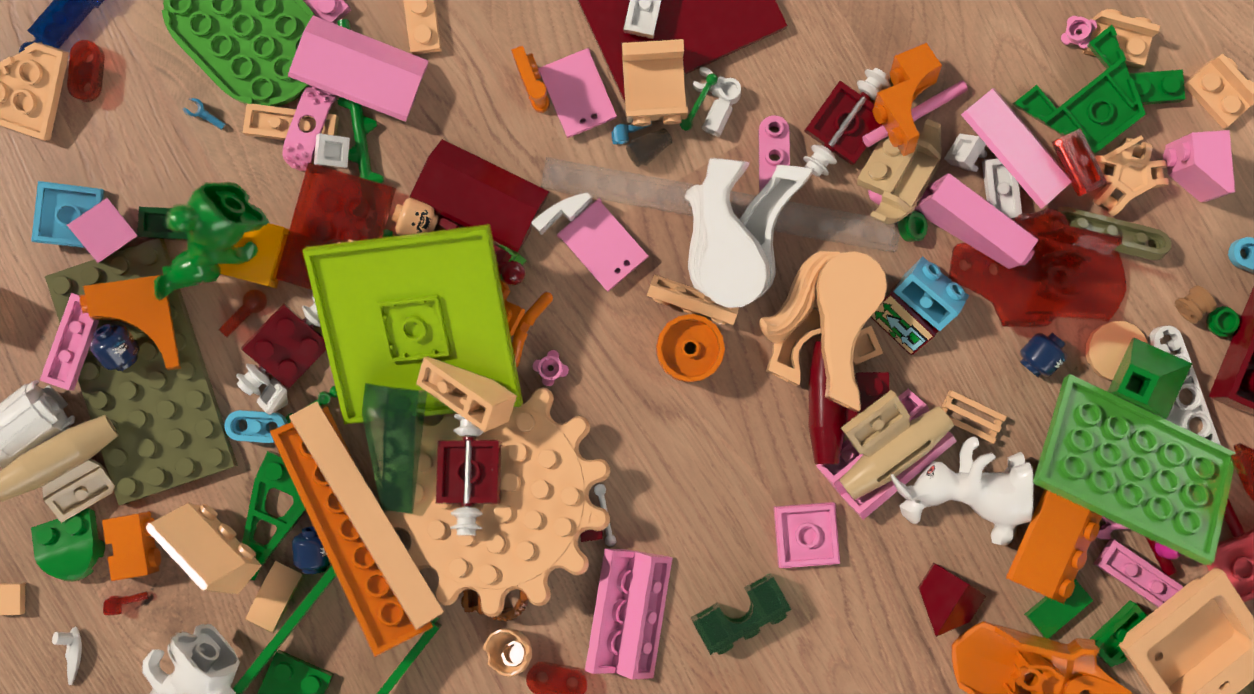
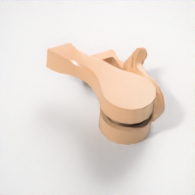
M818 251L810 256L798 270L787 299L781 309L774 316L762 317L760 319L759 325L763 334L773 343L772 356L766 372L794 386L800 385L799 350L809 338L821 334V351L826 372L825 398L854 412H859L861 409L860 395L855 380L853 353L857 337L863 325L876 311L885 297L887 289L886 277L879 263L869 255L856 251L841 254L838 251Z

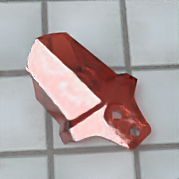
M1051 208L1034 213L1020 214L1014 220L1015 223L1038 239L1033 247L1035 251L1033 257L1024 266L1019 265L1008 269L967 243H959L953 247L949 279L990 301L1002 327L1034 328L1048 326L1055 318L1108 322L1118 310L1126 293V278L1119 252L1114 250L1122 244L1123 237L1070 226L1064 214ZM960 260H965L971 267L965 271L962 270L959 266ZM991 264L997 267L995 275H992L989 271Z

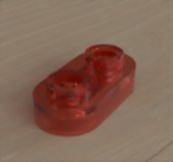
M78 41L70 50L67 89L74 98L82 102L96 100L102 91L105 55L102 48L92 41ZM93 54L92 61L87 62L88 55ZM90 83V89L84 92V86Z
M549 662L535 663L529 669L526 677L528 688L535 694H585L588 685L587 676L581 669ZM540 672L546 673L548 680L544 682L539 681L537 674ZM571 677L576 678L578 685L571 687L567 684V680Z

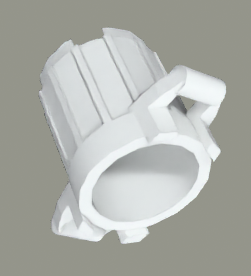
M35 380L27 385H23L0 403V468L4 469L20 455L65 431L74 423L75 417L70 416L67 418L63 410L68 405L67 402L50 385L42 389L36 386L39 380Z

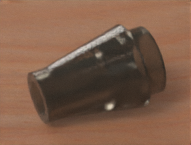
M662 128L659 131L631 139V143L626 146V151L635 166H647L673 141L669 132Z

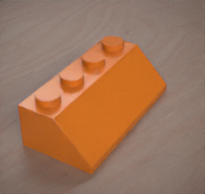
M1044 489L1006 578L1064 604L1066 598H1069L1074 591V580L1078 571L1084 567L1087 561L1086 552L1089 545L1098 536L1099 522L1102 516Z

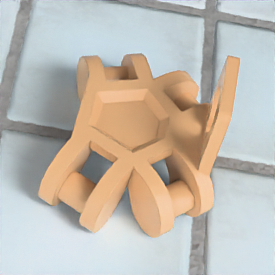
M1142 135L1134 139L1125 137L1120 147L1104 156L1091 157L1090 164L1093 167L1091 173L1087 174L1086 181L1097 185H1107L1096 195L1093 202L1096 205L1102 204L1109 209L1107 213L1112 217L1118 214L1131 199L1145 191L1169 185V179L1164 178L1163 168L1167 167L1166 160L1150 161L1152 145L1147 142H1142L1141 145L1136 144L1144 139ZM1105 167H1114L1112 176L1104 174ZM1116 188L1124 193L1118 200L1111 196Z

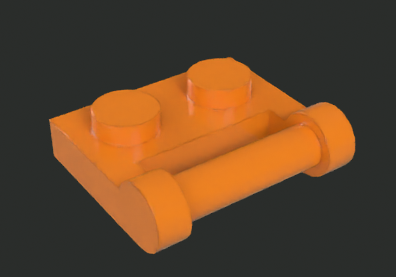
M523 45L512 49L516 66L532 107L536 112H546L549 109L550 101L546 96V86L543 82L537 80L541 77L533 54L526 55Z

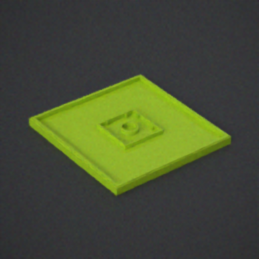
M490 225L312 246L303 249L344 424L457 413L416 384L422 361L425 357L439 360L496 381L517 396L513 407L522 406L523 400Z

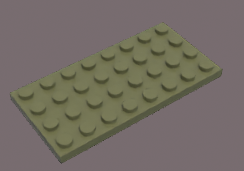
M156 238L112 253L99 263L94 259L45 276L59 323L62 320L71 293L84 295L83 286L164 275L162 267L171 266V259L164 239ZM180 289L173 290L168 294L181 369L168 371L157 345L143 331L127 323L114 320H99L96 330L106 324L126 327L139 344L138 359L125 370H108L101 365L89 348L78 378L90 419L93 420L106 415L119 434L118 437L101 450L109 477L115 485L113 490L119 506L238 466L229 437L225 432L224 421Z

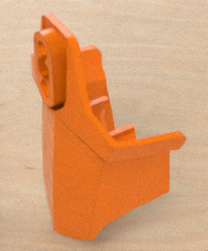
M983 621L965 631L952 644L951 656L954 675L959 688L968 694H1080L1083 690H1087L1090 694H1133L1097 665L1096 655H1098L1100 649L1095 645L1094 639L1076 638L1070 643L1064 644Z

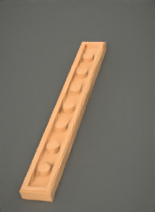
M316 401L290 415V421L415 630L443 614V609L318 402Z

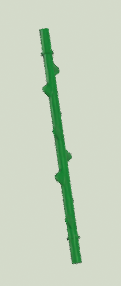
M348 19L337 21L339 26L351 30ZM340 97L337 100L338 105L349 109L351 112L355 145L349 149L348 160L358 164L364 201L353 210L354 215L367 221V228L372 229L368 232L369 239L393 237V231L379 226L377 211L373 214L374 218L371 216L367 218V213L364 212L369 211L370 206L372 211L377 210L374 190L384 182V176L371 171L366 137L369 132L377 127V121L363 116L361 104Z

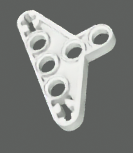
M1162 326L1153 329L1150 333L1148 344L1168 353L1176 350L1177 354L1174 356L1191 363L1183 337L1177 328ZM1164 335H1170L1171 337L1167 344L1160 343V339ZM1192 365L1180 391L1188 388L1192 392L1193 399L1190 404L1184 405L1180 402L1178 393L1166 420L1191 431L1189 428L1190 420L1198 417L1203 422V428L1198 435L1204 438L1207 437L1208 440L1221 445Z

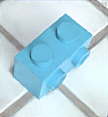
M923 256L903 275L893 291L939 331L961 312L969 297L958 283L952 282L941 272L936 264L929 262Z

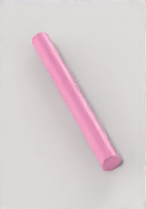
M960 81L912 108L913 122L965 93L968 90L966 83ZM882 125L863 136V142L867 147H870L886 138L888 132Z

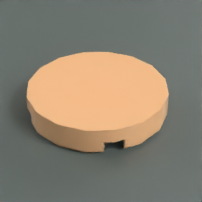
M1126 321L1107 322L1090 334L1086 343L1085 357L1098 376L1112 381L1132 338L1148 344L1146 337L1135 325Z

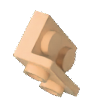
M1114 9L1101 11L1092 18L1097 23V29L1092 32L1091 41L1109 26L1113 25L1117 33L1118 44L1126 58V65L1139 69L1145 66L1152 37L1159 33L1160 25L1153 24L1150 19L1144 17L1130 18L1123 16L1122 12ZM1089 47L1083 49V54L1095 56Z
M1220 54L1208 61L1184 83V87L1223 129L1230 126L1248 108L1254 105V83L1247 80L1238 70L1237 64L1224 54Z

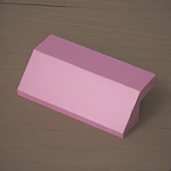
M313 15L303 31L288 77L406 122L429 61Z
M992 88L961 114L1041 209L1072 182L1070 176L995 88Z
M909 389L898 396L911 416L909 421L930 411L928 406ZM948 432L928 454L896 478L903 484H907L932 461L957 442L953 434ZM849 439L843 442L839 464H817L816 467L844 501L864 520L894 495L897 489L891 480L889 483L854 500L839 480L863 454H860Z
M627 549L604 550L585 667L586 672L591 674L617 673L632 680L654 677L673 557Z

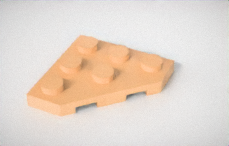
M34 42L25 47V50L19 54L8 57L0 62V126L41 140H50L69 52L43 43Z

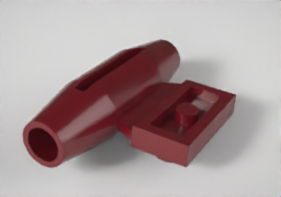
M821 341L815 342L809 374L808 427L814 464H839L845 434L841 427L889 392V372H858L855 374L861 409L859 412H854L825 398L826 372L821 351Z

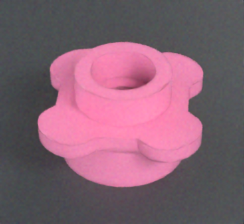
M1071 16L1067 20L1066 32L1061 36L1062 43L1065 45L1076 44L1082 49L1088 48L1087 44L1091 41L1092 32L1097 29L1096 21L1088 20L1084 17ZM1081 30L1082 33L1078 35L1076 31Z
M555 350L549 351L546 357L541 360H535L533 363V370L539 372L542 377V383L545 386H552L557 378L560 376L565 377L569 372L568 366L562 364L559 359V353ZM552 365L554 369L549 371L548 366Z

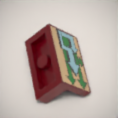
M897 283L870 317L907 353L913 355L934 338L939 330L893 292L898 285Z

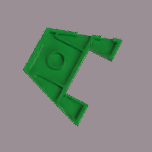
M1113 25L1109 26L1087 44L1106 70L1061 106L1056 108L1038 85H1035L1013 103L1021 111L1091 154H1096L1146 115L1134 80L1130 77L1127 69L1126 58L1118 44L1117 33Z

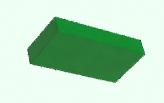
M1076 579L1074 580V591L1069 598H1066L1064 604L1045 596L1024 614L1043 638L1049 639L1094 601Z

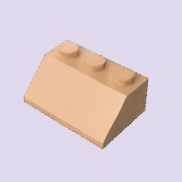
M187 503L149 523L145 528L203 591L239 594L262 566L254 558L256 555L254 550L246 544L240 543L235 538L236 532L228 525L221 523L216 518L217 512L206 504L200 506Z

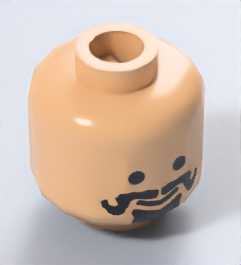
M407 198L403 205H396L391 221L396 222V233L402 236L433 232L439 215L434 214L435 211L430 205L413 198Z

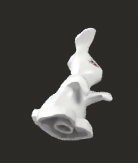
M971 437L962 443L959 452V473L949 469L943 462L932 461L919 476L915 484L911 486H906L894 474H891L898 493L907 499L899 505L901 514L912 524H917L920 521L922 510L925 507L938 506L948 500L959 501L968 504L983 519L994 523V528L991 532L992 543L1006 546L1015 539L1018 525L1031 522L1033 511V470L1029 462L1025 463V457L1022 452L1008 457V467L1004 472L982 473L984 467L993 461L996 456L993 453L979 456L973 462V450L979 446V440L976 437Z
M211 624L196 626L193 635L181 632L176 633V636L172 637L167 651L175 669L170 675L162 671L159 666L160 660L165 654L163 650L152 649L143 660L142 673L153 688L150 694H236L230 685L240 661L230 644Z

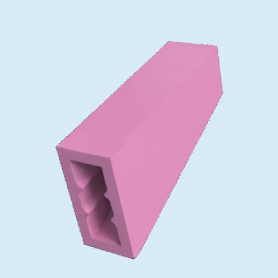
M950 173L928 185L914 210L921 212L928 221L1008 269L1019 265L1024 266L1035 253L1033 247L1038 241L1037 238Z

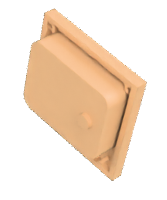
M1214 567L1201 579H1194L1127 632L1124 641L1118 645L1152 694H1237L1254 680V617L1225 572L1217 567Z

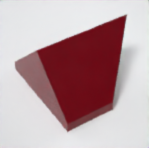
M936 563L932 564L918 586L936 637L971 622L986 598L977 589Z

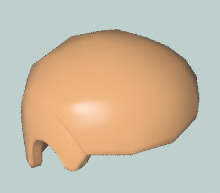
M499 629L489 635L483 646V650L486 651L488 656V666L502 676L513 677L527 669L532 658V647L529 639L517 629Z

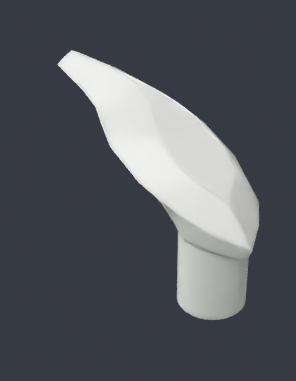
M76 626L71 629L70 633L55 632L52 637L54 645H67L65 657L67 660L68 685H73L82 654L81 637Z

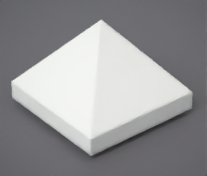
M273 377L270 380V385L266 386L258 398L257 403L265 413L271 415L288 405L287 389Z

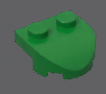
M90 508L82 510L62 523L55 519L31 527L35 561L41 570L57 579L67 582L82 580L93 573L94 570L92 568L98 558L104 556L105 542L98 537L95 511Z

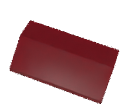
M441 139L428 156L410 194V198L430 205L436 213L465 227L490 225L493 241L518 252L529 236L533 226L531 222L546 202L549 191Z

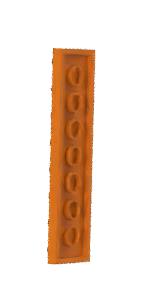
M328 406L322 408V411L353 460ZM292 422L271 430L270 435L374 657L433 628L430 621L415 630Z

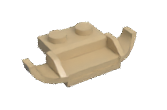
M927 119L918 139L915 152L906 156L902 155L898 147H894L891 144L888 136L879 141L857 178V185L882 195V202L877 210L872 211L870 215L872 219L884 224H893L902 220L908 214L913 213L940 166L942 151L941 124Z

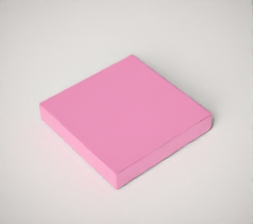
M835 502L773 506L779 568L840 564Z

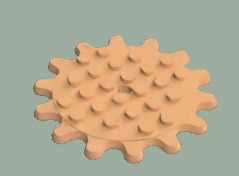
M547 388L536 389L530 399L522 403L521 407H513L509 422L475 437L476 440H500L502 442L500 486L502 497L500 504H474V507H470L477 508L483 513V515L476 518V524L481 526L482 529H476V535L474 536L457 535V529H450L451 526L457 524V517L451 515V512L457 508H464L461 507V504L436 503L438 441L463 440V437L454 432V429L460 427V420L454 418V415L458 413L444 414L443 419L436 425H429L415 418L408 421L404 432L414 445L415 451L413 456L405 462L391 461L383 469L385 480L399 486L403 494L400 504L386 510L384 513L395 531L403 530L409 534L411 546L408 553L418 570L431 568L438 574L439 583L435 591V598L441 605L453 604L462 591L472 589L480 596L483 613L489 617H495L503 611L506 595L514 589H519L527 595L533 605L543 606L548 603L551 597L548 576L552 570L563 568L573 575H581L589 567L587 556L578 547V538L586 530L601 531L608 527L610 523L609 513L605 509L593 505L589 499L591 487L596 483L605 481L609 477L610 466L605 460H586L580 455L579 444L589 434L590 424L588 420L581 416L574 417L566 423L555 422L550 415L554 396Z

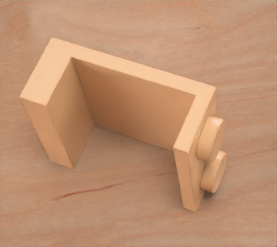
M683 39L622 43L627 123L633 122V126L651 125V121L663 120V124L672 125L681 123V119H687L688 106H686Z

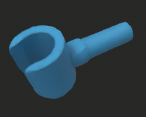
M196 98L189 99L197 104L198 110L196 113H191L188 109L183 108L186 115L190 117L199 116L221 130L226 125L206 111L203 103Z
M616 125L611 133L612 142L615 145L628 143V133L651 125Z

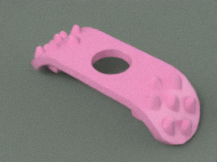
M311 85L304 90L283 145V159L292 168L306 171L311 167L316 146V134L322 132L329 110L337 95ZM312 116L315 119L316 127L312 132L305 133L300 130L299 122L303 117Z

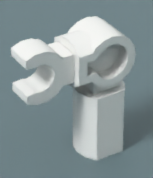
M701 67L699 70L700 75L705 77L713 73L706 67ZM722 76L718 77L717 83L709 90L712 92V96L719 98V100H714L702 126L705 132L716 137L721 136L733 110L731 105L737 103L741 96L740 83L734 78H724ZM694 81L693 88L701 93L706 83L701 84Z

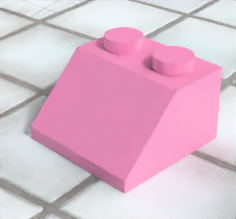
M1230 130L1190 133L1165 145L1166 149L1163 153V160H1166L1168 175L1199 202H1207L1235 192Z

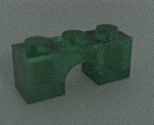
M771 573L744 587L750 599V607L745 615L739 618H731L723 613L717 602L691 617L710 655L715 652L721 655L734 647L733 642L742 637L745 640L750 639L760 633V627L770 622L771 625H774L787 617L786 613L792 609Z

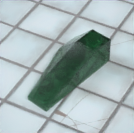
M365 383L362 418L380 506L382 510L413 513L427 391Z

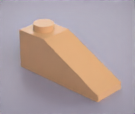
M430 357L423 358L416 383L483 432L509 422L517 397L492 379Z

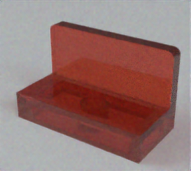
M1081 128L1052 142L1053 148L1079 197L1108 183Z

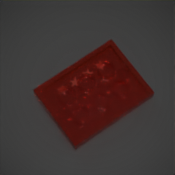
M308 162L275 279L312 290L303 249L312 246L337 244L338 242L345 243L349 239L361 241L382 238L396 188Z

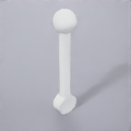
M597 484L594 492L599 497L600 507L607 511L604 496L606 487L603 484ZM609 523L608 527L605 528V544L612 547L616 544V537L612 535Z

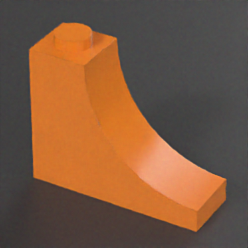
M160 275L83 286L85 294L79 296L83 314L88 313L89 318L92 320H114L136 327L148 335L157 345L168 371L181 369L169 297L167 295L163 300L159 301L154 293V280Z

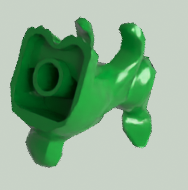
M206 182L192 193L186 205H175L169 211L167 227L175 232L186 231L188 237L187 250L177 255L172 261L171 266H163L164 275H160L154 280V293L157 300H163L176 289L216 281L221 275V269L218 264H242L256 256L258 248L253 242H248L243 247L238 248L234 247V245L246 232L260 230L269 223V220L260 208L249 203L250 196L240 185L232 182Z

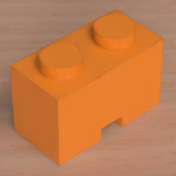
M150 511L102 520L105 544L112 543L113 556H108L111 581L145 576L159 571L161 554L159 549L156 548L155 538L145 529L149 523L155 521L151 517Z

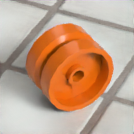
M695 314L681 315L668 322L660 332L656 345L657 360L664 372L675 380L687 383L700 381L712 375L722 363L725 351L723 335L716 324L704 316ZM687 343L695 344V353L687 354L684 350Z

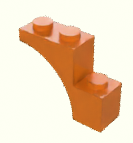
M927 43L894 56L890 71V79L894 86L878 92L873 107V115L876 121L884 126L888 132L891 144L894 147H898L903 156L915 152L920 136L913 122L911 105L920 93L936 84L942 64Z

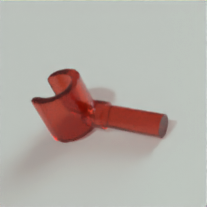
M148 592L123 597L111 596L103 603V614H122V604H130L148 599Z

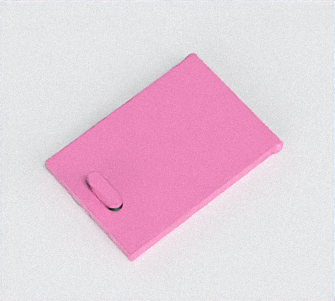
M589 48L538 68L567 138L617 118Z
M600 199L592 203L557 234V237L563 240L607 292L649 257L602 204Z

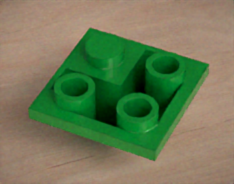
M1132 338L1107 392L1167 419L1192 363L1141 340Z

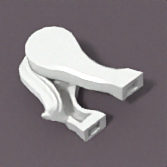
M710 158L707 176L703 184L692 186L685 194V199L692 206L694 217L688 259L689 275L694 288L711 298L716 304L728 308L743 307L763 296L772 286L776 275L773 234L777 217L789 199L807 182L815 168L777 165L768 184L750 202L741 218L738 219L732 210L730 192L746 171L749 162Z

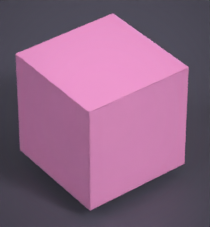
M108 198L67 224L97 263L137 237V234Z

